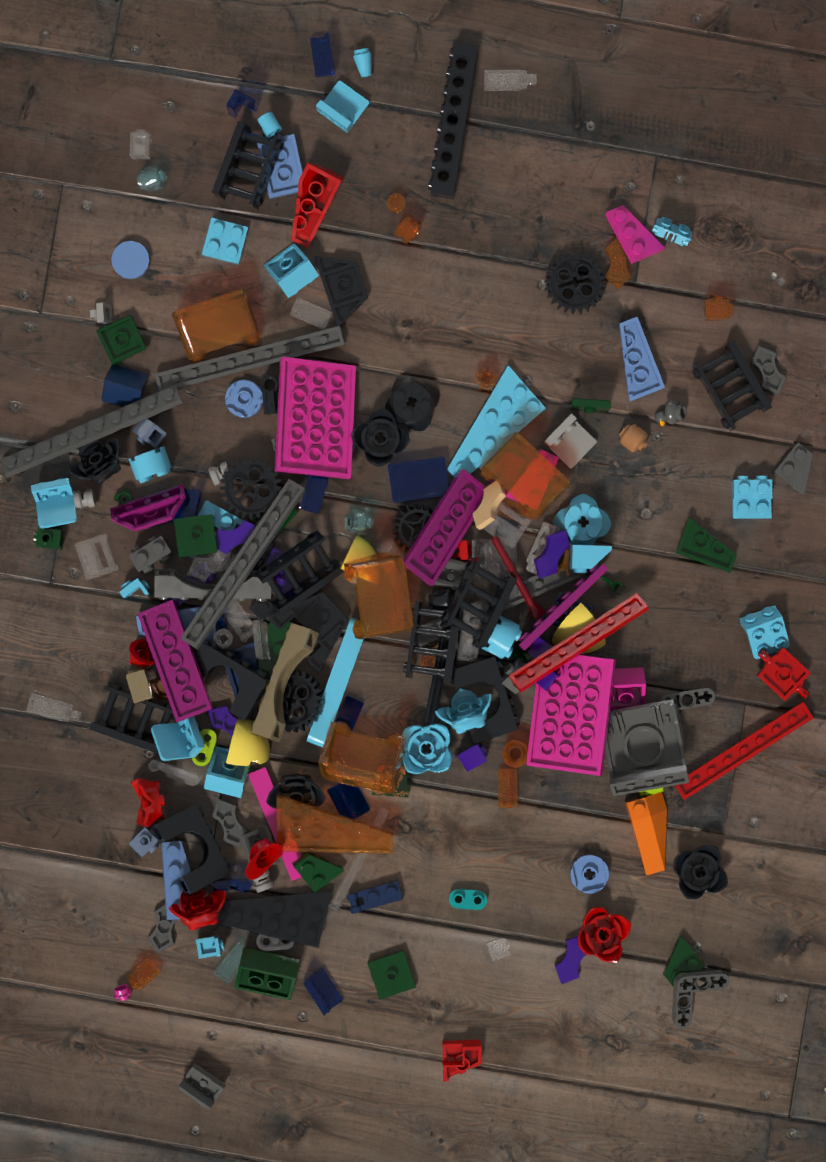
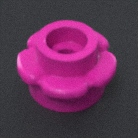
M123 984L114 989V998H119V1001L129 999L132 993L129 985Z

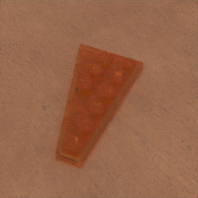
M277 794V843L282 845L283 852L393 854V832Z

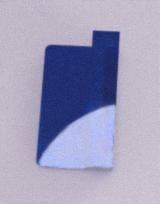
M325 32L323 37L310 38L316 78L335 75L329 33Z
M235 89L226 105L229 115L236 118L243 105L256 112L258 109L256 100Z
M308 475L305 485L306 491L303 494L300 505L301 510L320 514L329 477Z
M184 488L186 498L174 519L197 516L202 493L200 490Z
M350 777L327 789L344 824L370 811V807L354 777Z
M323 968L303 981L304 986L323 1015L330 1012L331 1008L343 1001L342 996Z

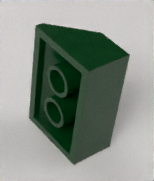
M243 947L234 989L291 1000L300 959Z

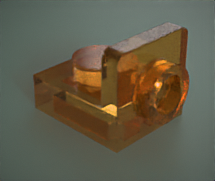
M147 958L127 976L129 984L134 989L140 991L159 975L160 971Z

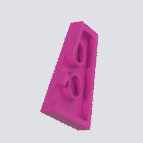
M624 205L605 214L631 264L660 253L665 249Z

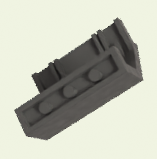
M673 699L610 711L605 752L610 773L609 783L613 796L689 783L685 752Z

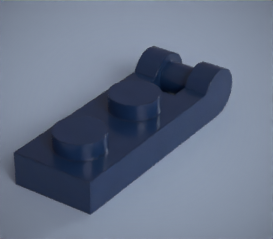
M398 880L346 895L347 900L351 904V914L403 899ZM363 897L364 904L359 905L357 898Z

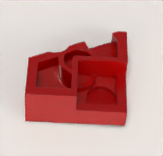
M480 1039L442 1041L443 1082L449 1081L450 1077L458 1073L461 1075L469 1068H475L482 1064V1045Z

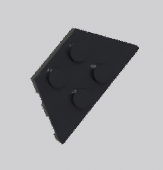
M315 256L314 258L336 325L341 326L368 299L356 261Z

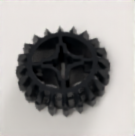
M414 503L413 510L407 505V513L401 509L399 512L403 516H395L399 523H393L392 526L398 527V530H393L392 534H399L394 540L398 541L401 539L402 542L398 546L401 548L405 544V552L412 547L414 541L419 536V534H416L412 538L415 531L412 526H417L423 520L421 529L424 528L427 518H430L432 515L429 513L432 508L431 506L425 511L423 510L424 504H421L420 509H417V504ZM412 514H423L417 522L406 520ZM402 524L407 526L412 532L408 541L402 534Z

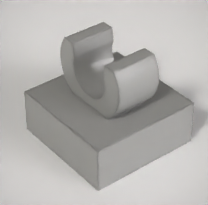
M96 303V310H90V318L97 319V323L101 324L113 323L112 305Z

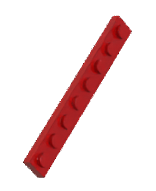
M638 593L634 594L510 674V680L520 693L648 611V605Z
M804 702L799 703L688 774L689 783L674 785L683 800L689 798L814 717Z

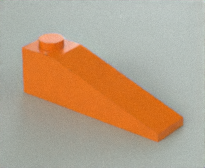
M662 792L625 801L646 876L664 871L667 807Z

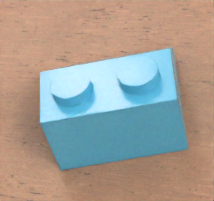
M295 243L264 265L288 298L319 276L309 259Z
M570 546L569 570H574L576 574L587 573V570L592 569L612 550V546Z
M215 746L206 773L204 789L241 798L250 765L227 764L229 749Z

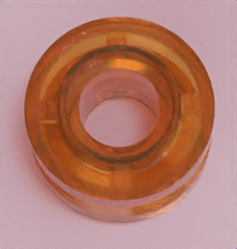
M409 214L398 225L394 236L398 239L403 237V243L408 245L416 238L423 223L419 220L414 222V216Z
M514 740L504 746L502 758L507 765L521 767L527 763L528 746L524 742ZM515 748L521 751V757L517 760L511 756V752Z

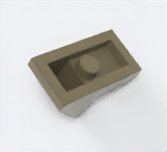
M147 668L128 671L126 679L133 702L137 703L153 698Z

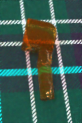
M570 549L565 551L563 563L558 567V576L561 570H566V577L569 576L570 567L568 566Z

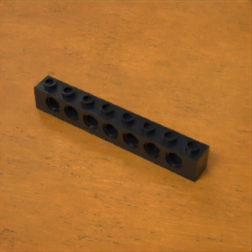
M455 42V47L450 49L449 59L452 60V65L447 67L446 78H449V84L444 86L443 97H446V103L441 104L440 115L443 116V121L438 123L437 134H440L439 142L435 141L434 153H437V158L432 160L431 166L434 177L429 179L428 190H431V196L452 200L454 198L478 50L476 45ZM459 61H463L467 66L461 69L456 64ZM455 80H461L464 83V85L462 87H456L454 86L453 82ZM457 98L461 103L458 106H453L450 101ZM450 117H455L458 122L451 125L447 120ZM452 136L455 141L449 144L444 141V138ZM448 154L452 159L449 162H443L441 157ZM446 173L449 178L446 181H441L438 175Z

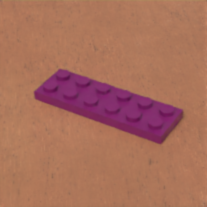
M460 469L401 564L428 585L433 586L473 522L472 513L480 506L484 496L483 489L486 487L466 470Z
M596 564L587 572L589 576L586 579L581 578L574 585L576 589L572 593L567 591L560 598L562 602L558 606L553 605L546 612L548 616L544 620L542 618L538 619L532 625L534 629L530 633L525 632L518 639L520 641L518 646L525 651L608 568L604 564Z
M175 600L138 613L176 722L214 709L192 647L181 639L186 630Z

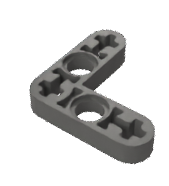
M701 688L671 693L660 698V701L666 700L667 697H669V700H677L675 696L679 695L678 702L680 707H677V703H675L683 744L684 737L679 710L712 704L715 700V693L712 689ZM704 691H707V694H711L708 702L705 699H699V704H696L695 692H697V696L704 695ZM685 694L692 696V703L690 705H684L682 702V697Z
M722 970L678 974L674 978L673 1023L680 1029L687 1028L692 1021L693 992L725 989L730 982L728 975ZM701 977H706V982L699 986L697 984L698 980ZM720 977L723 978V980H720L719 983H718L717 981H715V980H719ZM685 979L687 982H685L683 986H681L680 983H683ZM681 997H687V1002L684 1005L678 1004ZM683 1015L685 1019H682V1022H679L678 1020L681 1019Z

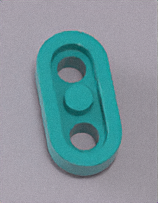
M454 889L449 894V903L457 909L480 910L486 906L487 896L481 890ZM461 896L462 901L456 902L455 897ZM480 897L481 902L476 904L474 898Z

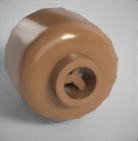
M628 424L619 435L621 437L620 443L630 452L643 451L648 445L646 441L648 434L636 424L631 426Z

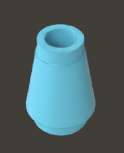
M369 48L355 50L353 58L361 78L372 76V53L369 52Z

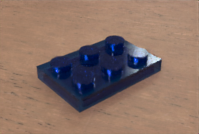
M445 457L388 465L393 503L443 496L449 487Z

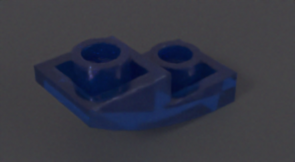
M225 878L211 883V887H214V891L225 890L230 892L233 885L235 890L245 893L246 890H251L253 882L244 879Z

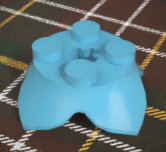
M580 494L571 500L568 507L561 509L556 514L553 524L561 528V530H566L570 546L594 545L597 538L607 534L611 527V520L608 514L597 506L596 501L592 497ZM581 517H585V520L588 521V525H585L584 528L581 527V524H578V520H581Z
M460 688L451 700V708L442 707L436 710L435 714L442 721L451 725L458 734L475 727L481 728L486 724L485 719L487 718V709L490 706L492 694H484L481 698H477L476 694L472 691Z
M430 724L427 727L413 725L404 729L401 741L405 749L403 764L407 772L421 774L430 770L440 773L450 768L452 760L451 752L448 748L450 734L446 726L441 724ZM424 743L431 745L430 749L432 751L429 754L422 752V745Z

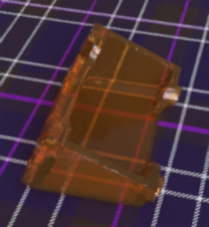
M245 289L236 290L172 313L189 361L198 362L203 360V356L208 352L241 341L252 344L261 337Z
M517 432L510 434L479 468L482 471L481 475L486 480H496L523 506L524 511L522 513L524 516L534 521L571 485L561 472Z
M382 552L344 563L345 578L355 584L360 620L355 621L353 626L355 638L365 639L412 629L413 617L405 564L401 556Z
M331 721L318 760L321 775L330 781L393 794L398 784L406 746V737L394 733L389 735L387 740L352 733L345 722Z

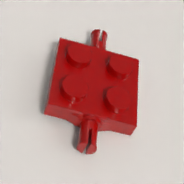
M781 647L771 657L763 649L760 651L761 653H758V656L765 661V664L756 675L781 699L786 701L795 692H798L804 699L807 698L806 695L809 696L810 692L802 685L811 672L784 647Z

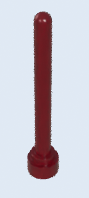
M493 536L492 543L511 576L517 579L516 585L529 606L528 614L532 620L539 618L545 614L544 609L533 600L500 539L497 536Z

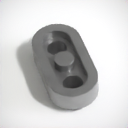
M258 935L256 940L258 948L264 952L289 950L295 944L293 942L284 944L280 939L264 935ZM264 939H269L270 944L267 946L264 945Z

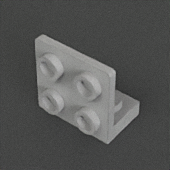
M572 413L544 441V444L570 469L597 443L576 421L577 418Z

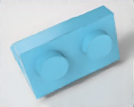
M69 478L31 485V491L36 501L38 525L41 529L77 521L73 498L74 490Z
M775 605L739 618L740 624L748 636L752 655L755 659H760L758 653H761L762 649L770 655L776 653L781 647L786 649L790 646L783 617Z
M194 716L177 723L153 725L151 728L160 758L163 761L195 758L205 747L204 740L198 729V722Z

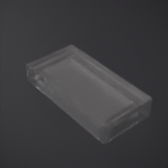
M299 297L296 298L290 312V316L323 330L326 329L332 315L331 311Z
M259 619L253 620L256 658L268 661L270 660L267 624Z

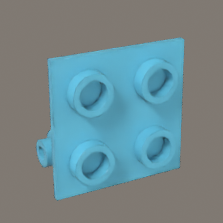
M657 217L652 229L655 235L664 238L667 231L666 240L669 234L672 233L671 242L675 235H677L674 243L681 246L688 245L692 238V231H689V227L683 224L679 226L672 224L673 221L666 217L661 219Z

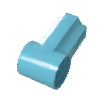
M268 112L257 120L264 136L273 139L275 132L279 133L282 130L273 112Z

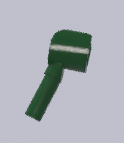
M604 574L600 577L618 595H622L617 591L619 586L626 589L625 585L618 581L614 582Z

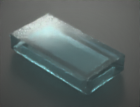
M239 942L236 943L213 972L228 985L238 973L244 947Z

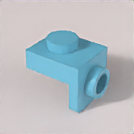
M137 578L133 582L129 580L121 586L122 590L119 592L126 599L141 588L144 594L149 596L151 594L149 592L151 587L144 579L141 581Z
M219 935L196 939L199 959L212 956L219 957L222 955V951H225L223 939L220 940Z

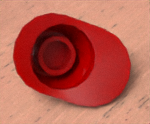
M146 638L131 642L129 645L130 665L146 669L155 664Z
M267 838L255 843L250 849V862L246 868V877L254 880L262 876L280 858L283 852L282 845L272 843Z

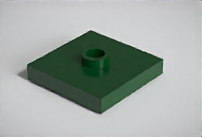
M131 314L96 330L112 365H116L147 350Z
M573 398L570 402L569 410H582L584 413L608 412L611 409V401Z
M212 514L174 519L179 558L217 553Z
M404 950L367 962L379 1000L416 988Z

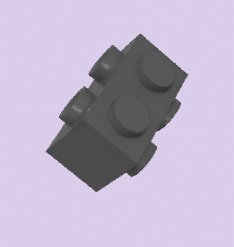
M155 535L147 540V545L143 547L139 545L131 550L132 554L129 555V558L138 572L146 574L155 568L153 565L158 562L162 564L171 558L170 555L173 554V551L163 536L158 537V535Z

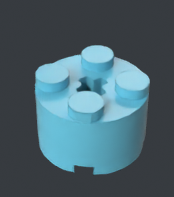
M164 446L160 447V451L156 448L128 459L136 480H139V483L151 480L154 474L160 477L171 472L170 468L172 466Z
M500 615L486 647L481 649L501 659L504 657L509 658L513 651L511 646L514 640L518 641L522 634L519 624Z

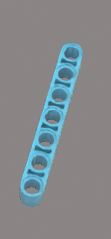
M351 617L322 696L325 699L320 701L324 708H319L318 711L322 715L316 714L315 717L318 721H313L306 742L325 748L369 623Z

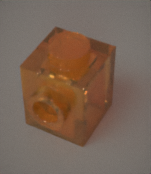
M713 296V299H706L704 302L705 321L728 320L730 315H733V304H730L729 299H724V296Z

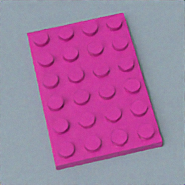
M290 357L280 358L275 471L342 479L351 478L353 447L351 433L354 424L356 366Z
M578 655L555 670L559 676L548 691L536 683L527 766L602 776L615 659Z

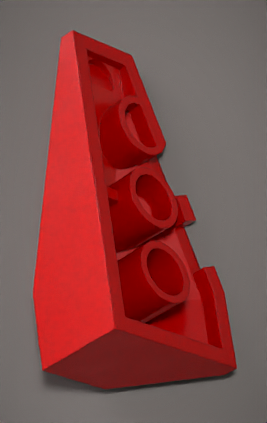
M311 163L306 164L298 183L292 241L306 248L310 247L344 177L329 169Z

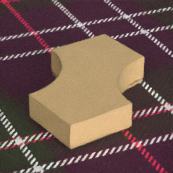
M499 479L483 489V500L478 509L472 513L476 528L479 530L496 520V509L506 497L503 483Z

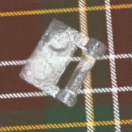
M501 501L496 509V520L484 527L483 530L492 536H497L501 542L513 549L531 522V519L528 517L524 518ZM500 510L521 524L520 528L517 529L496 515L497 512Z
M107 533L74 544L87 581L119 570L107 540L109 539ZM96 543H101L108 564L107 568H103L95 545Z

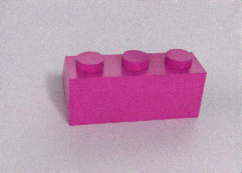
M643 667L615 669L610 711L645 704L646 681Z

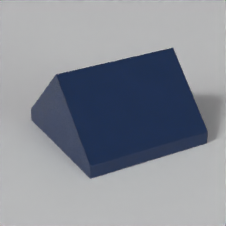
M111 365L104 379L102 401L124 407L141 400L149 374L118 365Z

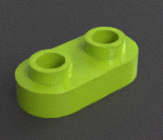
M209 728L200 731L205 746L200 753L205 754V759L200 760L199 754L192 758V761L197 766L207 765L211 761L217 734ZM206 734H209L211 736V740L209 742L205 741L204 736Z

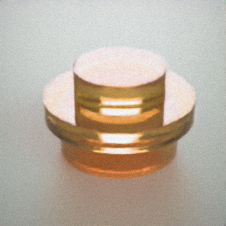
M394 193L388 197L387 207L390 211L398 213L405 208L406 201L401 194Z

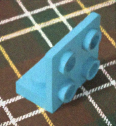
M338 81L325 100L318 102L316 109L317 112L348 133L369 105V101L342 81Z

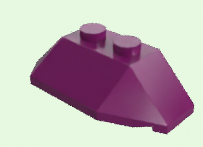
M181 484L110 508L111 519L113 522L135 532L174 519L186 498L184 486Z

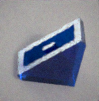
M346 696L332 731L350 738L364 702Z

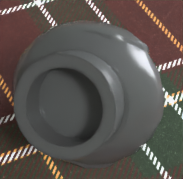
M669 400L665 403V412L658 411L655 414V421L661 424V426H664L666 421L669 424H676L679 420L686 418V406L676 400Z

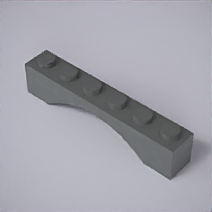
M155 569V597L162 600L178 598L180 600L198 598L199 600H207L217 585L191 580L175 569ZM252 570L233 599L239 601L247 599L265 601L271 599V588L267 581L262 584L254 574L259 570Z

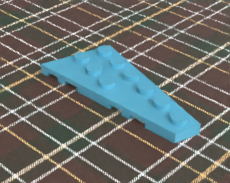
M507 366L447 468L454 478L460 469H464L469 474H472L546 409L509 366Z

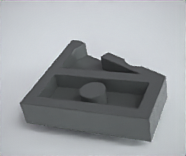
M796 443L773 473L800 495H803L806 490L813 454L800 443Z

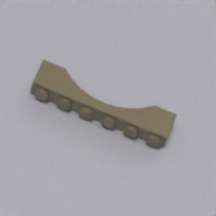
M291 623L290 628L286 632L284 644L280 649L279 658L273 668L272 677L267 684L265 696L260 703L258 715L253 722L252 733L280 742L286 726L283 714V698L286 684L296 666L313 652L319 633Z

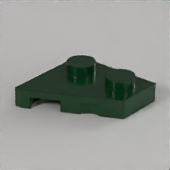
M309 852L292 863L314 893L344 872L341 865H334L328 860L318 858Z
M681 936L663 975L673 986L674 978L678 974L699 972L705 967V964Z

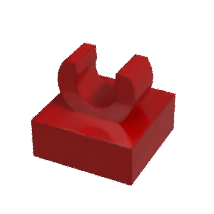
M460 541V544L457 546L459 554L452 555V557L456 559L461 558L464 561L472 559L471 541Z

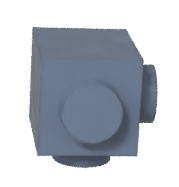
M149 419L140 421L133 429V432L138 435L136 438L143 445L148 443L155 449L167 434Z
M145 827L129 843L141 857L148 851L152 854L160 846L151 827Z

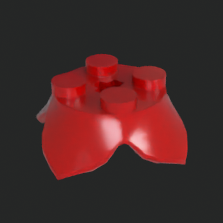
M143 778L134 779L131 785L141 801L136 824L148 828L155 821L164 819V811L161 806L165 805L163 794L159 795V781H149Z
M203 889L187 896L182 891L179 905L172 904L169 910L180 918L181 922L188 926L189 930H197L203 926L213 925L218 922L219 911L226 899V891L217 890L212 894L210 893V896Z
M593 907L584 917L583 925L578 934V946L587 955H595L604 962L617 963L623 952L621 942L628 937L631 930V922L622 915L608 914L606 909L602 907ZM599 931H604L603 939L599 938Z

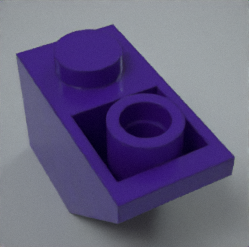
M477 743L457 754L467 772L488 761L486 759L488 753L482 744L479 746Z

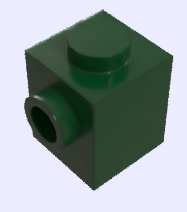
M38 528V532L34 533V543H36L38 548L62 550L64 531Z

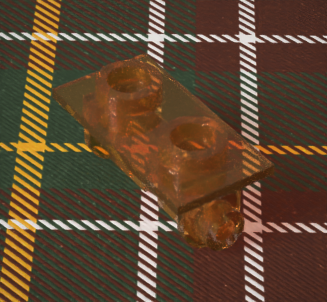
M498 769L499 808L518 807L517 769Z

